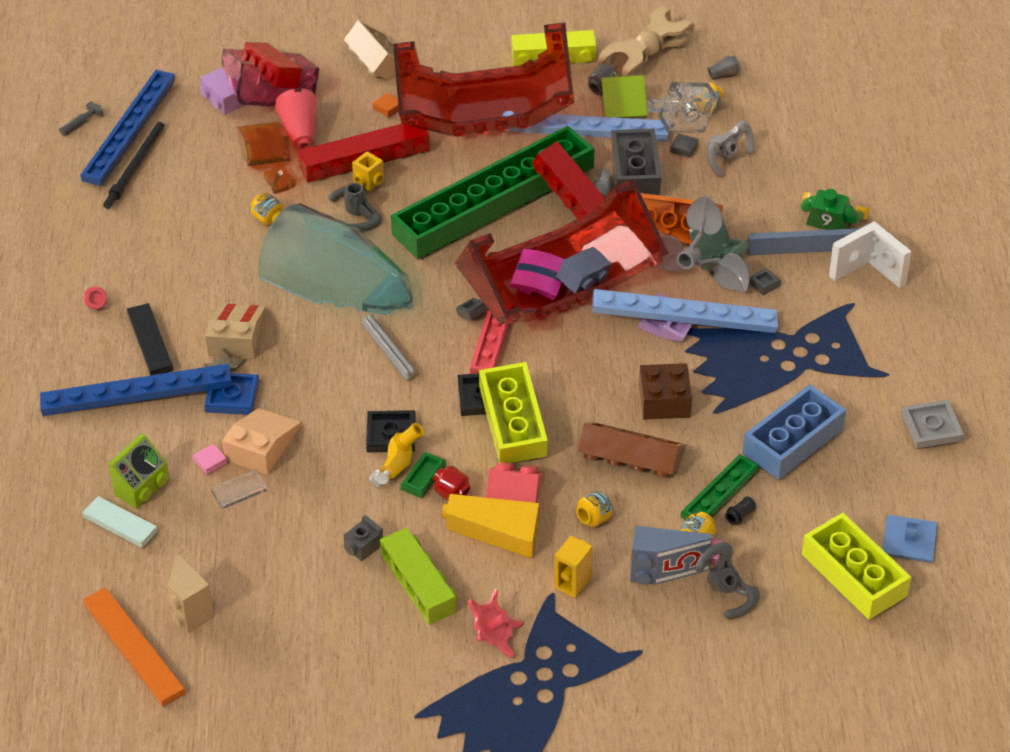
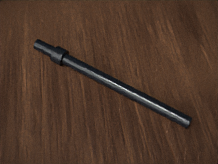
M162 122L156 123L118 182L113 184L108 191L109 195L103 203L106 209H110L114 202L120 199L124 193V187L165 127Z

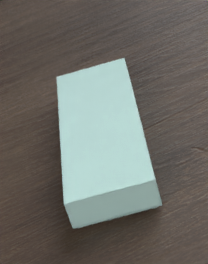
M99 496L82 512L85 519L140 548H143L158 532L157 526Z

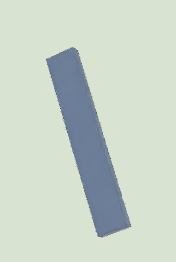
M861 228L753 233L748 235L749 248L747 252L748 255L832 251L833 243Z

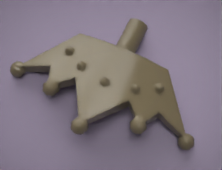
M222 349L219 360L213 357V362L204 363V366L209 367L229 363L230 371H236L243 362H246V359L237 360L235 355L230 359L225 349Z

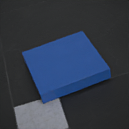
M231 373L232 387L208 390L204 406L205 412L243 415L252 413L260 381L259 375Z

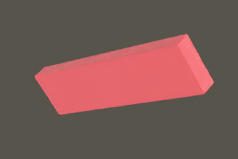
M489 305L470 366V374H477L479 370L497 366L513 313L511 306Z

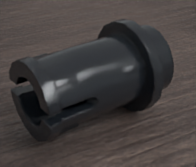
M746 496L737 505L730 506L725 514L727 521L732 525L741 524L744 517L756 509V503L751 497Z

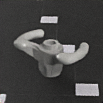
M745 120L738 122L728 133L724 135L716 134L707 141L709 165L718 177L723 176L724 172L719 167L716 156L724 158L734 157L738 151L737 141L744 132L746 136V151L749 154L754 152V134L751 126Z

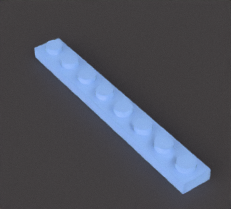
M500 111L498 119V131L552 134L569 126L580 136L611 138V130L655 128L656 140L668 141L669 121L512 111Z
M594 289L592 313L776 333L778 328L777 310L598 289Z

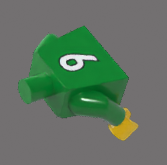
M820 189L816 195L805 192L801 201L802 211L810 212L806 225L824 230L849 229L851 224H855L862 219L868 220L870 208L856 206L855 210L850 204L849 197L837 194L834 189Z

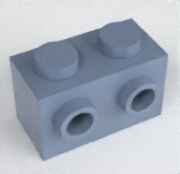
M592 246L565 259L556 277L576 294L582 290H588L598 282H604L609 276L608 271L612 263Z

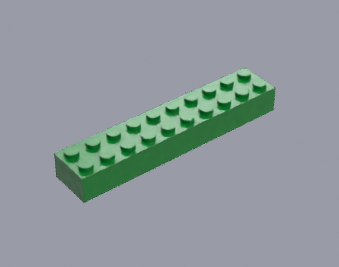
M566 126L392 214V235L419 259L550 191L548 183L535 171L532 162L538 153L556 141L559 142L584 173L594 168L595 148L572 128Z

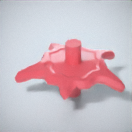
M498 590L493 591L490 603L479 605L473 599H469L468 606L475 617L474 628L477 631V641H486L489 645H495L506 656L513 658L514 652L508 645V639L513 635L512 629L522 627L524 622L511 619L507 611L500 608L497 602Z

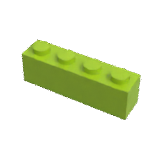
M406 527L380 539L381 556L429 625L456 613V601H458L456 591L453 587H448L440 569L436 570L430 554L422 550L421 543L416 535H412Z

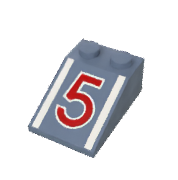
M635 526L630 582L660 584L709 571L710 560L702 572H697L694 567L699 557L711 547L712 534Z

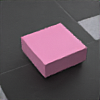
M214 444L193 455L194 462L206 475L227 464V458Z

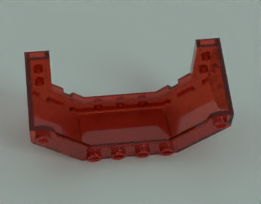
M565 22L544 25L547 50L538 54V59L534 62L533 60H528L519 66L454 74L446 71L436 73L433 72V68L421 65L414 41L393 44L399 116L402 124L449 136L461 137L468 133L484 134L492 130L502 132L509 128L526 129L575 103ZM506 111L514 112L510 116H503V113Z
M634 179L614 186L596 208L585 214L586 218L579 221V223L574 220L562 228L498 252H490L487 254L488 256H486V253L494 243V239L491 233L470 240L456 260L455 265L499 324H511L534 319L542 321L550 317V313L554 311L562 313L570 309L572 304H585L591 300L590 297H593L594 289L610 291V289L649 267L654 268L661 265L669 252ZM594 246L612 263L608 271L609 276L604 282H598L592 285L591 288L576 294L562 282L554 301L534 291L528 295L509 286L523 249L541 251L567 259Z

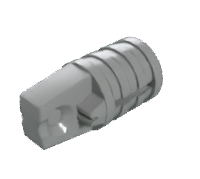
M603 169L600 178H594L593 184L609 202L613 183L609 181L611 171Z

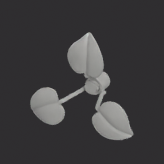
M702 196L691 204L687 212L688 226L693 230H699L698 235L690 246L683 250L682 243L677 238L668 235L663 236L655 243L647 258V262L658 268L673 272L690 269L695 264L700 266L717 262L718 264L714 267V278L717 283L729 290L746 292L750 283V273L746 262L740 256L728 253L723 257V260L720 258L701 260V252L696 247V244L702 237L703 232L710 235L715 234L723 225V215L720 209L709 197Z

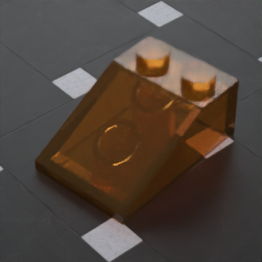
M279 122L237 127L238 137L247 166L257 169L264 167V164L280 166L284 165L287 161H291L289 138Z

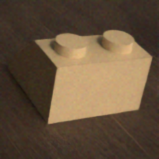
M180 554L176 555L168 583L170 594L168 601L172 606L173 612L171 617L177 626L182 625L189 633L214 617L209 584Z

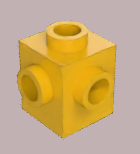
M365 152L352 162L354 183H359L366 190L371 191L384 181L383 160Z

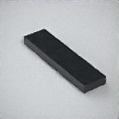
M149 303L127 308V314L149 374L157 375L173 371L172 362Z

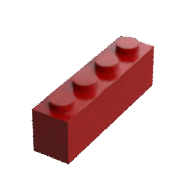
M245 42L241 53L244 64L275 88H299L302 69L300 66L269 43Z
M558 141L538 153L532 162L535 171L545 179L550 189L560 197L564 206L570 209L579 224L583 225L587 231L609 215L613 207Z

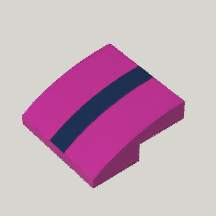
M523 249L509 286L528 295L534 291L554 301L562 283L556 276L565 259L541 251Z

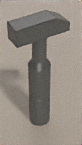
M90 101L86 104L89 111L80 114L59 128L60 133L65 136L84 123L94 113L100 117L103 116L101 106Z

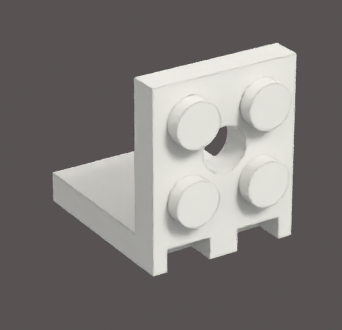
M874 221L833 243L829 277L836 281L870 263L897 287L901 288L907 283L911 251Z

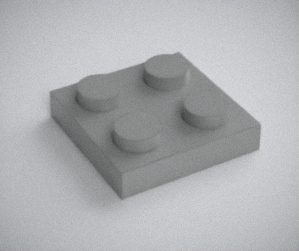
M949 400L902 407L901 415L916 449L963 441V431Z

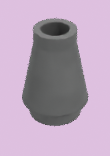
M728 55L716 64L708 67L711 79L736 75V72L740 71V65L735 55Z

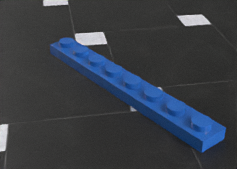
M161 70L154 71L81 173L82 182L102 186L175 82L174 73Z
M228 363L40 392V410L42 416L232 387L230 366Z

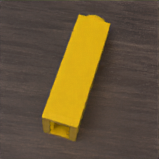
M450 494L448 504H443L442 518L446 519L447 530L528 558H533L539 523V503Z

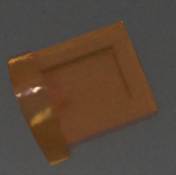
M284 165L264 171V179L270 185L274 194L297 186L296 179L288 172Z

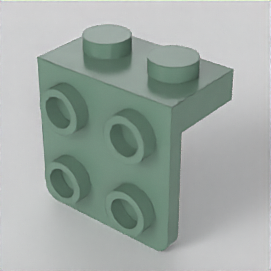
M723 221V225L717 233L710 235L703 232L696 247L701 252V260L713 258L723 260V257L728 253H734L741 257L749 248L747 240L731 239ZM689 230L692 242L698 235L699 230ZM708 263L700 266L702 270L714 271V267L718 263Z

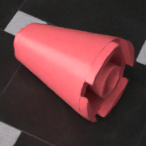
M294 89L288 90L277 97L275 110L294 147L298 149L309 148L315 141L316 96L307 89H301L302 92H295Z

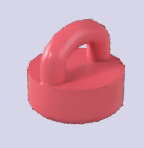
M94 286L85 291L83 300L87 307L100 309L107 302V294L104 289Z

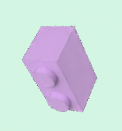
M222 68L200 77L201 95L205 99L207 98L214 108L219 109L224 115L246 105L244 88Z

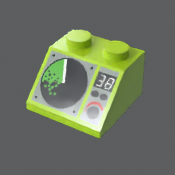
M143 433L108 463L114 495L136 509L142 503L148 501L151 495L170 479L166 460Z

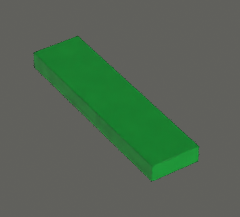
M739 454L681 511L680 517L686 520L692 513L704 512L713 518L759 472L760 465Z

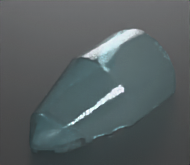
M301 203L292 204L287 207L271 224L263 240L259 255L258 274L260 279L316 304L329 302L335 303V307L340 308L343 305L354 306L358 311L382 315L390 314L394 309L407 307L409 310L413 307V296L408 275L357 227Z

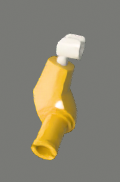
M413 423L406 431L396 433L391 438L388 445V457L380 468L381 471L377 469L371 475L370 482L377 487L386 484L389 479L395 478L410 464L412 444L424 435V429L420 424Z

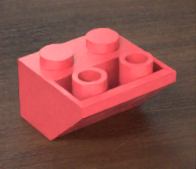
M499 462V464L489 469L486 498L538 503L544 472L538 471L537 466L524 465V467L518 469L514 468L513 463Z

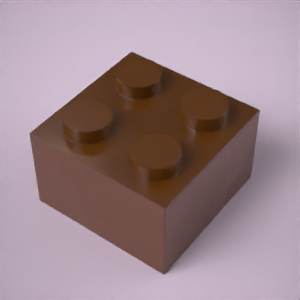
M687 363L640 365L639 391L643 420L691 418L692 394Z

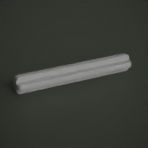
M368 315L362 319L363 326L406 380L415 378L416 369L374 316Z

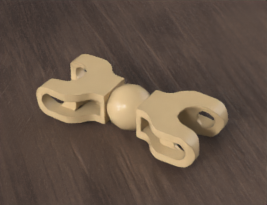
M660 6L651 13L650 24L646 27V31L639 33L635 39L631 38L625 42L611 43L600 53L598 63L599 65L605 64L613 67L623 66L622 76L643 75V65L648 61V57L655 55L659 49L663 50L669 46L683 45L693 36L695 24L688 19L672 23L671 9L666 6Z

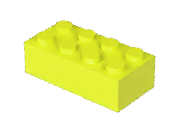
M522 362L479 370V387L498 461L514 463L547 457L548 439L527 363Z
M844 513L837 515L804 535L802 556L868 620L908 597L911 576Z

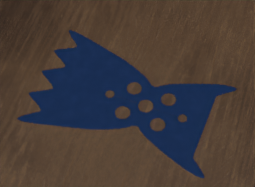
M855 303L843 305L801 327L794 335L734 328H690L687 333L688 335L700 338V340L686 349L685 352L707 358L693 372L716 378L702 390V393L725 398L713 411L715 414L773 392L796 379L806 369L860 377H885L890 374L871 368L866 362L845 318ZM809 333H815L820 339L817 343H809L805 340V336ZM780 339L785 342L786 346L781 350H777L771 346V342ZM837 342L840 344V347L833 348L831 344ZM804 347L808 353L804 357H797L793 354V349ZM824 354L829 357V362L825 365L818 364L815 361V356ZM766 355L769 357V360L764 362L760 360V357ZM785 360H789L795 364V368L791 371H786L781 368L780 364Z
M551 593L542 604L525 646V658L523 661L496 668L476 677L418 712L414 718L440 715L441 723L437 737L443 738L464 732L463 752H480L483 750H490V752H542L560 716L565 688L584 684L616 670L639 657L643 650L617 653L555 612L554 593ZM573 644L576 649L573 652H569L566 650V646ZM546 646L552 650V655L548 659H540L536 656V650L539 647ZM566 664H574L578 667L579 672L574 677H567L563 674L562 668ZM543 667L549 668L553 673L552 678L547 681L539 680L536 676L538 669ZM517 671L523 672L527 680L521 685H516L510 680L512 673ZM542 689L550 690L553 693L552 700L546 703L540 702L536 697L538 691ZM520 697L523 701L520 705H515L512 702L513 698Z

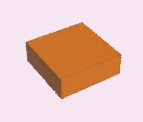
M388 92L373 102V108L387 117L403 107L402 101Z

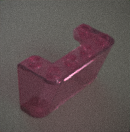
M223 49L221 65L238 102L242 105L275 107L277 97L292 89L295 92H302L301 89H307L315 95L320 68L302 54L281 52L289 59L293 58L295 63L302 68L299 88H275L260 76L257 66L252 63L243 62L244 50Z

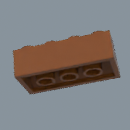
M588 422L583 425L577 452L584 453V458L598 461V457L608 459L607 463L615 466H621L622 463L630 464V469L645 472V468L655 470L654 475L668 478L669 474H676L686 444L596 422Z

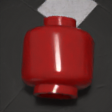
M449 466L445 469L440 468L433 478L435 481L434 491L447 501L450 494L466 496L471 488L469 477L454 466Z

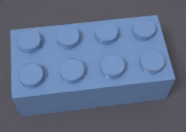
M809 384L744 434L742 454L780 480L844 429L846 409Z

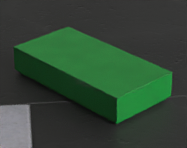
M424 452L401 483V490L423 498L435 482L433 478L440 468L444 469L446 467V460Z

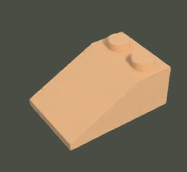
M258 408L236 422L222 440L224 456L228 462L268 475L301 427V422Z

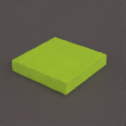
M644 75L605 77L601 79L604 117L647 118Z

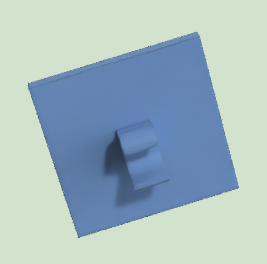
M887 515L883 551L891 557L933 563L937 522Z

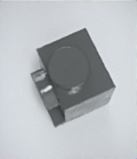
M364 515L360 523L343 535L345 550L348 554L355 555L363 561L381 547L380 539L383 538V528Z

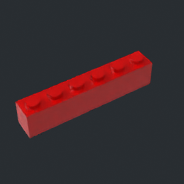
M421 119L301 149L298 150L299 167L307 183L353 171L352 162L365 152L380 158L385 163L430 151L429 133Z

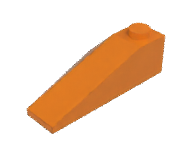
M632 192L630 215L661 230L667 235L677 238L684 244L690 245L692 243L689 236L691 228L687 223V212L695 200ZM715 203L722 213L723 205Z

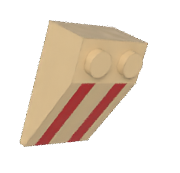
M220 303L210 318L205 336L208 356H221L222 349H225L229 357L235 355L236 358L254 359L266 306Z

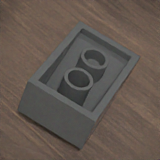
M655 128L611 130L616 197L632 196V192L660 195L661 171Z

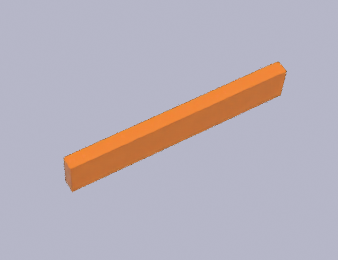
M106 587L83 599L85 607L162 707L185 694L184 687Z

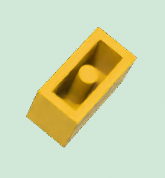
M569 536L554 555L555 589L577 598L592 578V545L584 540Z

